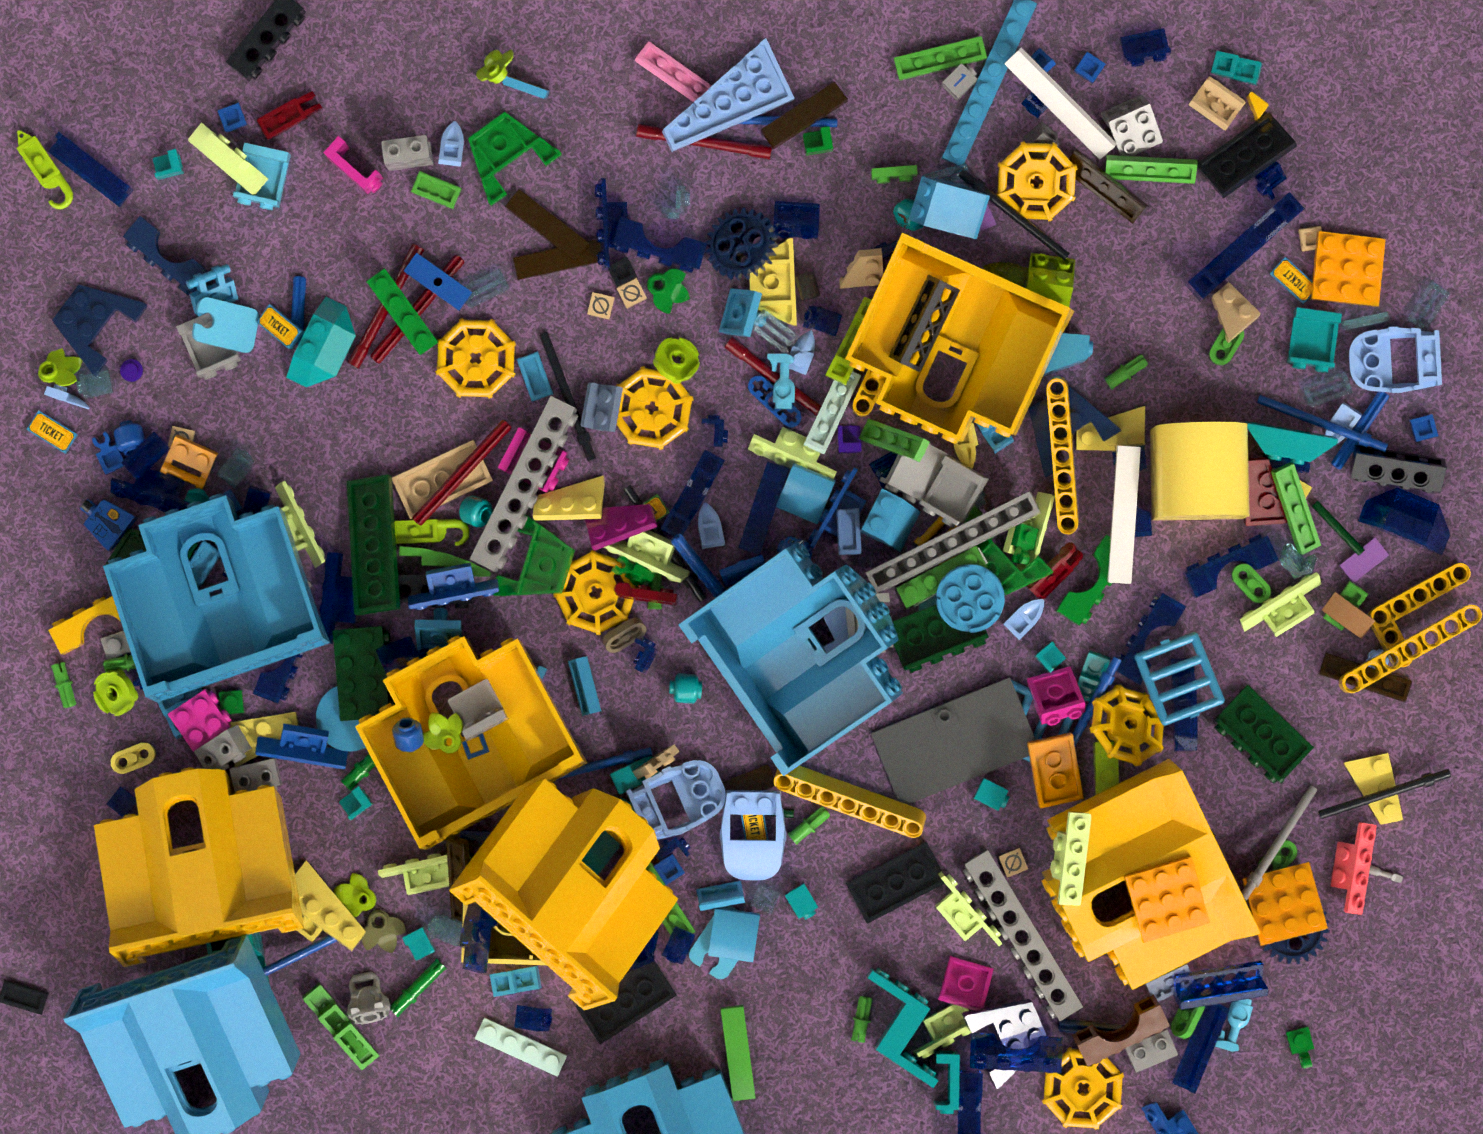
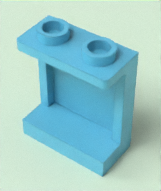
M244 143L242 151L247 155L245 159L264 174L268 180L256 195L249 193L237 182L233 197L238 199L237 203L250 206L251 202L259 203V207L266 210H273V207L279 208L291 157L290 153Z

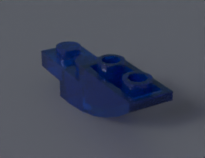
M1188 658L1171 659L1170 665ZM1194 666L1172 674L1171 688L1173 689L1196 680ZM1197 689L1173 698L1172 713L1196 705ZM1187 717L1172 723L1174 752L1197 751V717L1192 719Z
M476 902L468 905L461 932L459 947L465 948L462 969L477 973H487L491 929L498 925V921Z

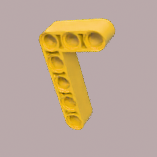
M1464 563L1453 564L1371 609L1368 615L1373 619L1376 611H1380L1384 615V620L1381 624L1374 622L1371 626L1383 650L1385 651L1404 640L1402 633L1395 623L1397 619L1465 583L1470 578L1471 572L1469 567ZM1456 567L1461 568L1463 571V577L1460 580H1457L1453 575ZM1436 578L1443 581L1444 586L1441 591L1436 590L1433 586ZM1416 589L1421 590L1424 594L1421 602L1414 599L1413 594ZM1396 600H1400L1404 604V609L1401 613L1394 610L1393 606ZM1387 631H1391L1395 635V640L1391 644L1385 640ZM1406 644V653L1408 655H1413L1408 644ZM1388 654L1387 657L1392 665H1394L1395 657L1392 654ZM1411 662L1405 664V665L1402 666V667H1406V666L1410 665Z

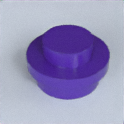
M128 359L122 363L120 373L126 381L135 382L142 377L143 367L139 361Z

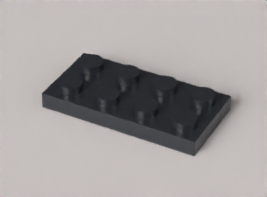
M1269 112L1198 162L1197 169L1224 199L1296 148L1297 145L1294 139Z
M926 841L847 882L846 885L864 920L868 924L945 883L938 875L942 870Z
M652 956L625 974L619 983L618 997L615 1001L588 1010H583L579 1005L575 1007L601 1045L677 996Z

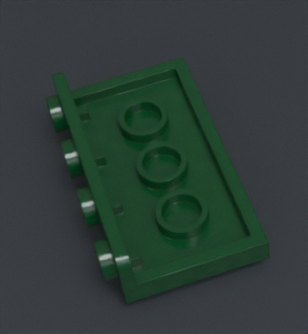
M937 604L893 621L899 639L894 643L904 671L909 669L910 673L923 669L921 664L930 661L931 665L943 661V656L949 653L952 654V657L964 653V647L973 645V648L986 644L985 639L989 638L986 629L971 633L952 628L941 617Z
M385 626L333 630L340 721L359 720L369 714L375 716L380 713L379 709L389 703L395 705L383 682L387 678L386 674L389 672V667L393 665L392 654L388 653L387 644L391 643L390 631H386Z
M1246 685L1213 720L1216 724L1215 730L1223 737L1227 734L1233 740L1231 745L1240 753L1245 751L1249 755L1247 760L1254 767L1258 768L1260 766L1266 771L1264 776L1273 784L1275 782L1282 784L1284 779L1314 748L1249 685Z

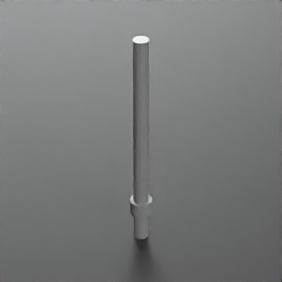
M1308 787L1256 870L1251 872L1246 879L1247 884L1241 892L1245 901H1247L1254 888L1259 887L1263 880V874L1316 794L1317 789L1315 787Z

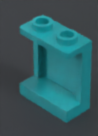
M1295 308L1287 363L1292 364V368L1306 369V366L1315 367L1314 371L1328 373V369H1333L1335 367L1334 356L1338 326L1341 323L1342 314Z
M935 1051V1062L948 1064L947 1101H934V1107L940 1111V1114H954V1110H959L960 1054L958 1051Z

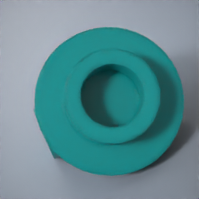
M200 488L190 489L183 503L187 505L196 501L204 503L209 501V497Z

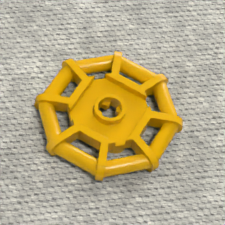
M1020 142L1021 145L1002 162L999 161L997 165L999 171L996 195L1026 219L1052 221L1056 214L1076 198L1074 194L1077 165L1073 164L1057 147V143ZM1029 152H1047L1045 159L1031 158ZM1023 154L1025 155L1026 161L1021 163L1017 169L1011 167ZM1052 155L1060 162L1064 169L1058 171L1050 163ZM1008 172L1014 174V186L1007 189ZM1066 175V191L1059 189L1060 176ZM1035 176H1039L1043 180V183H1040L1037 188L1034 187L1033 183H1030V180L1034 179ZM1016 193L1024 202L1022 207L1009 195ZM1057 194L1062 196L1057 203L1050 209L1048 208L1047 203ZM1028 205H1043L1045 211L1026 209Z
M460 318L459 322L441 339H437L436 375H439L459 398L461 396L488 397L490 399L511 377L514 378L515 376L514 352L516 343L495 323L494 319L466 320ZM467 329H486L483 336L469 335ZM463 330L465 337L456 346L449 344ZM490 332L503 344L502 346L496 347L488 339ZM447 348L453 350V364L446 366ZM505 350V368L498 366L499 352ZM472 353H481V363L474 362L472 364L470 362L472 359L470 355ZM455 369L464 378L462 384L460 385L448 371ZM496 370L502 372V374L489 386L487 379ZM468 381H482L484 388L466 387Z
M642 366L640 370L626 380L616 384V386L623 388L616 425L628 440V444L655 447L662 450L665 445L689 430L688 422L691 404L694 399L693 396L689 395L682 383H673L671 380L663 377L658 370ZM647 377L666 380L663 387L649 385ZM643 379L644 386L636 392L632 393L627 390ZM670 383L681 399L674 400L669 394L667 388ZM624 394L630 397L629 409L626 412H621ZM651 402H655V406L658 407V411H654L653 414H649V410L645 409V406L650 405ZM682 404L680 421L678 422L673 419L675 405ZM622 417H631L637 426L634 432H632ZM672 423L677 426L664 436H660V430L668 424ZM641 430L653 431L656 434V438L638 436Z
M591 550L590 553L571 562L562 594H553L567 620V625H573L596 633V635H601L602 632L629 620L628 616L634 600L625 599L621 611L615 606L618 596H616L614 591L616 581L613 577L615 573L612 571L608 573L597 569L596 562L622 568L621 563L617 562L616 558L598 553L596 550ZM592 562L591 570L580 575L574 571ZM572 574L576 578L572 592H565ZM625 574L620 575L624 583H628L632 588H636L628 578L624 577ZM593 586L597 589H602L598 599L595 596L591 597L589 594L592 592L591 588ZM565 597H573L578 607L574 614ZM611 610L617 614L600 623L601 615ZM581 612L595 616V623L578 618Z
M1119 684L1115 685L1112 690L1101 697H1096L1093 700L1092 727L1089 729L1091 733H1094L1106 751L1108 758H1116L1132 763L1134 766H1141L1142 762L1154 754L1162 752L1164 748L1162 745L1164 725L1161 724L1148 693L1124 688ZM1114 698H1117L1119 702L1118 705L1112 707L1110 704H1108V702H1110ZM1126 698L1133 699V700H1136V701H1138V702H1137V703L1130 702V701H1127ZM1145 709H1146L1147 712L1149 713V715H1148L1147 717H1146V715H1145L1144 712H1143V711H1145ZM1102 711L1107 713L1106 724H1101ZM1129 720V723L1133 726V728H1127L1125 722ZM1152 725L1155 726L1154 737L1151 736ZM1103 731H1108L1107 734L1109 739L1115 742L1113 745L1108 740ZM1146 742L1149 747L1141 752L1139 745ZM1120 746L1131 748L1132 754L1118 749Z
M1069 1047L1055 1062L1044 1069L1045 1083L1042 1103L1047 1105L1065 1128L1070 1126L1099 1129V1126L1118 1109L1121 1110L1123 1106L1121 1105L1124 1074L1107 1057L1100 1063L1111 1076L1104 1078L1096 1069L1099 1063L1088 1067L1087 1065H1078L1076 1058L1083 1057L1079 1049ZM1071 1060L1072 1068L1064 1075L1057 1073L1060 1068ZM1055 1077L1060 1080V1094L1053 1096ZM1113 1082L1112 1100L1106 1097L1107 1083ZM1079 1083L1089 1084L1087 1087L1089 1092L1087 1094L1083 1092L1079 1094L1077 1092L1079 1090ZM1063 1099L1070 1107L1068 1114L1055 1101ZM1103 1102L1110 1104L1095 1117L1094 1110ZM1075 1111L1089 1112L1091 1119L1073 1118Z

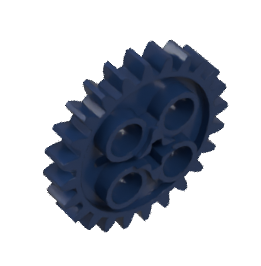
M746 208L742 209L741 214L734 209L732 216L726 212L725 220L717 218L720 224L718 226L712 224L715 230L714 233H707L712 240L705 241V244L710 247L705 252L710 256L708 261L713 264L712 267L716 271L719 270L722 276L727 274L730 280L735 276L738 281H741L742 275L749 280L750 273L752 272L758 276L759 268L766 271L764 264H772L769 256H776L772 248L778 247V244L773 241L778 236L774 232L776 230L775 227L770 224L771 221L767 217L764 218L765 216L761 212L757 214L754 209H751L748 213ZM743 226V229L736 233L737 228ZM757 237H761L758 243L753 244ZM730 245V248L723 252L724 247ZM748 255L744 262H740L742 257Z
M1326 929L1306 934L1309 937L1308 940L1298 936L1300 946L1296 950L1291 949L1289 946L1290 939L1267 944L1262 950L1267 951L1270 949V958L1277 954L1278 962H1281L1284 957H1286L1287 964L1291 963L1292 958H1294L1296 964H1300V957L1308 962V954L1316 957L1315 949L1323 950L1319 943L1320 941H1328L1323 937V933H1329L1330 930Z

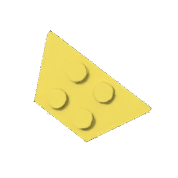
M789 238L778 245V247L772 248L776 253V256H769L772 264H764L766 271L759 268L758 276L754 275L753 272L750 273L749 282L750 290L762 293L758 311L792 326H797L793 238Z

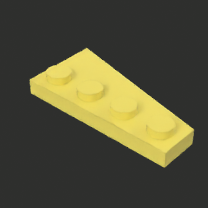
M306 860L295 874L302 915L353 951L366 931Z

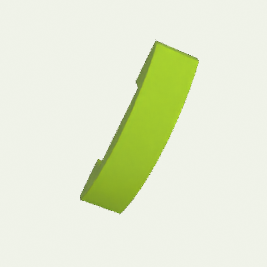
M864 297L825 375L844 385L847 384L854 370L853 367L849 366L851 361L845 358L872 301L867 297Z

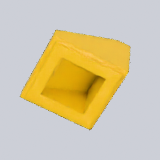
M1250 92L1246 98L1257 121L1269 105L1255 93Z

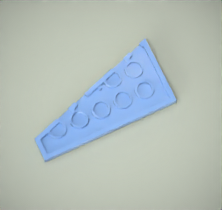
M767 39L762 40L758 46L663 129V135L671 152L794 100V96Z

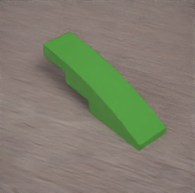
M399 547V556L422 557V566H443L445 568L471 563L473 576L491 577L490 571L470 561L447 553L424 548Z
M320 982L302 996V999L332 1034L335 1041L361 1070L379 1057L377 1051Z
M744 1006L721 1007L733 1101L755 1099Z

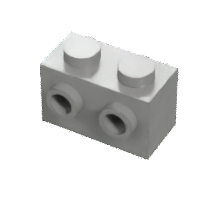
M237 725L222 732L194 752L204 769H221L226 771L230 768L228 765L230 762L237 763L246 757L245 753L252 748Z
M276 758L230 769L235 792L239 790H248V792L257 790V787L262 785L274 786L278 791L277 786L282 785Z
M1166 1028L1158 1034H1153L1143 1039L1138 1044L1125 1048L1136 1073L1178 1055Z

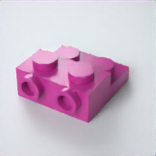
M1071 666L1027 678V684L1042 725L1047 723L1053 726L1058 724L1061 719L1067 717L1077 719L1085 712V701Z
M207 688L168 713V716L193 752L232 726L230 724L232 718L225 709H220L217 705L219 702L218 697L212 690L209 692Z

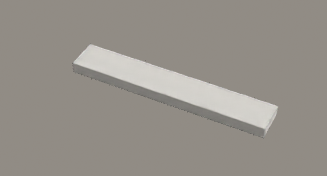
M1022 48L1005 62V65L1099 160L1116 146L1117 143Z
M1117 445L1108 567L1109 583L1131 584L1141 447Z

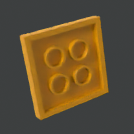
M1318 231L1310 299L1378 307L1386 239Z
M1191 856L1124 875L1143 943L1210 923Z
M1309 862L1264 873L1259 887H1255L1247 899L1251 914L1260 931V934H1258L1260 946L1328 929ZM1247 878L1242 879L1244 887L1247 884Z

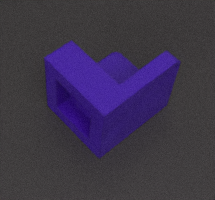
M838 425V454L861 453L860 426Z

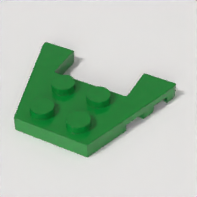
M506 112L468 138L490 206H493L507 196V193L494 175L531 148L546 167L562 156L558 149L534 134Z
M994 537L976 545L980 548L988 562V567L986 568L991 570L1001 581L1005 595L1053 573L1052 569L1039 556L1025 569L1020 571L992 541Z
M525 514L528 517L524 527L522 529L519 528L517 532L530 535L532 539L520 579L515 581L497 575L499 592L493 595L562 594L575 549Z

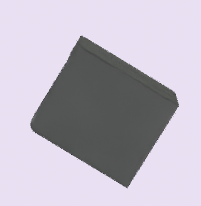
M1042 121L1023 138L1025 143L1052 144L1054 142L1057 143V147L1059 146L1058 134ZM1029 152V155L1033 158L1045 159L1047 152Z

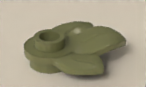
M375 910L368 916V926L364 929L366 933L362 937V943L366 950H370L378 944L383 950L393 953L397 945L396 935L406 933L405 925L399 918L390 917L384 910ZM376 917L383 918L382 925L375 923Z

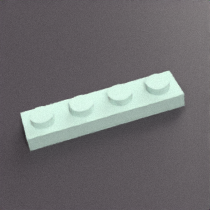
M852 372L846 385L835 380L833 381L805 440V446L825 454L861 375Z
M485 1017L475 1037L480 1042L557 1077L567 1057L566 1054Z

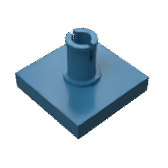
M730 288L719 332L727 335L750 337L753 325L758 327L764 326L766 314L757 312L762 293Z
M444 608L434 609L433 620H415L417 650H431L437 646L443 648L448 645L447 641L457 635L463 637L461 621L447 620L448 611Z

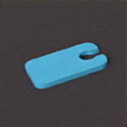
M203 297L198 301L196 312L201 314L209 313L213 318V323L209 328L193 323L192 336L195 341L242 353H248L253 349L258 327L257 321L259 319V314L255 309L209 297Z
M730 905V906L719 907V908L737 910V909H735V908H734L733 906H731V905ZM714 916L689 952L690 960L699 967L703 963L704 955L709 952ZM719 958L718 965L713 967L709 974L717 979H724L732 971L738 960Z

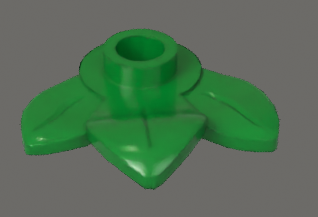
M670 269L664 274L655 273L648 279L647 287L649 292L654 295V305L663 313L670 314L673 303H682L690 299L687 289L681 284L686 276L681 270ZM658 280L663 283L660 289L654 287V283Z

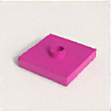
M950 956L938 1000L974 1011H980L981 1008H984L994 969Z

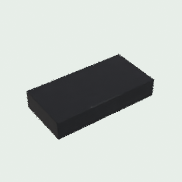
M4 980L0 993V1003L42 1015L49 993Z

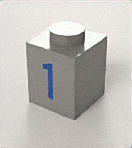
M961 63L942 82L941 86L958 101L977 82L975 77L977 73L969 65L965 67Z

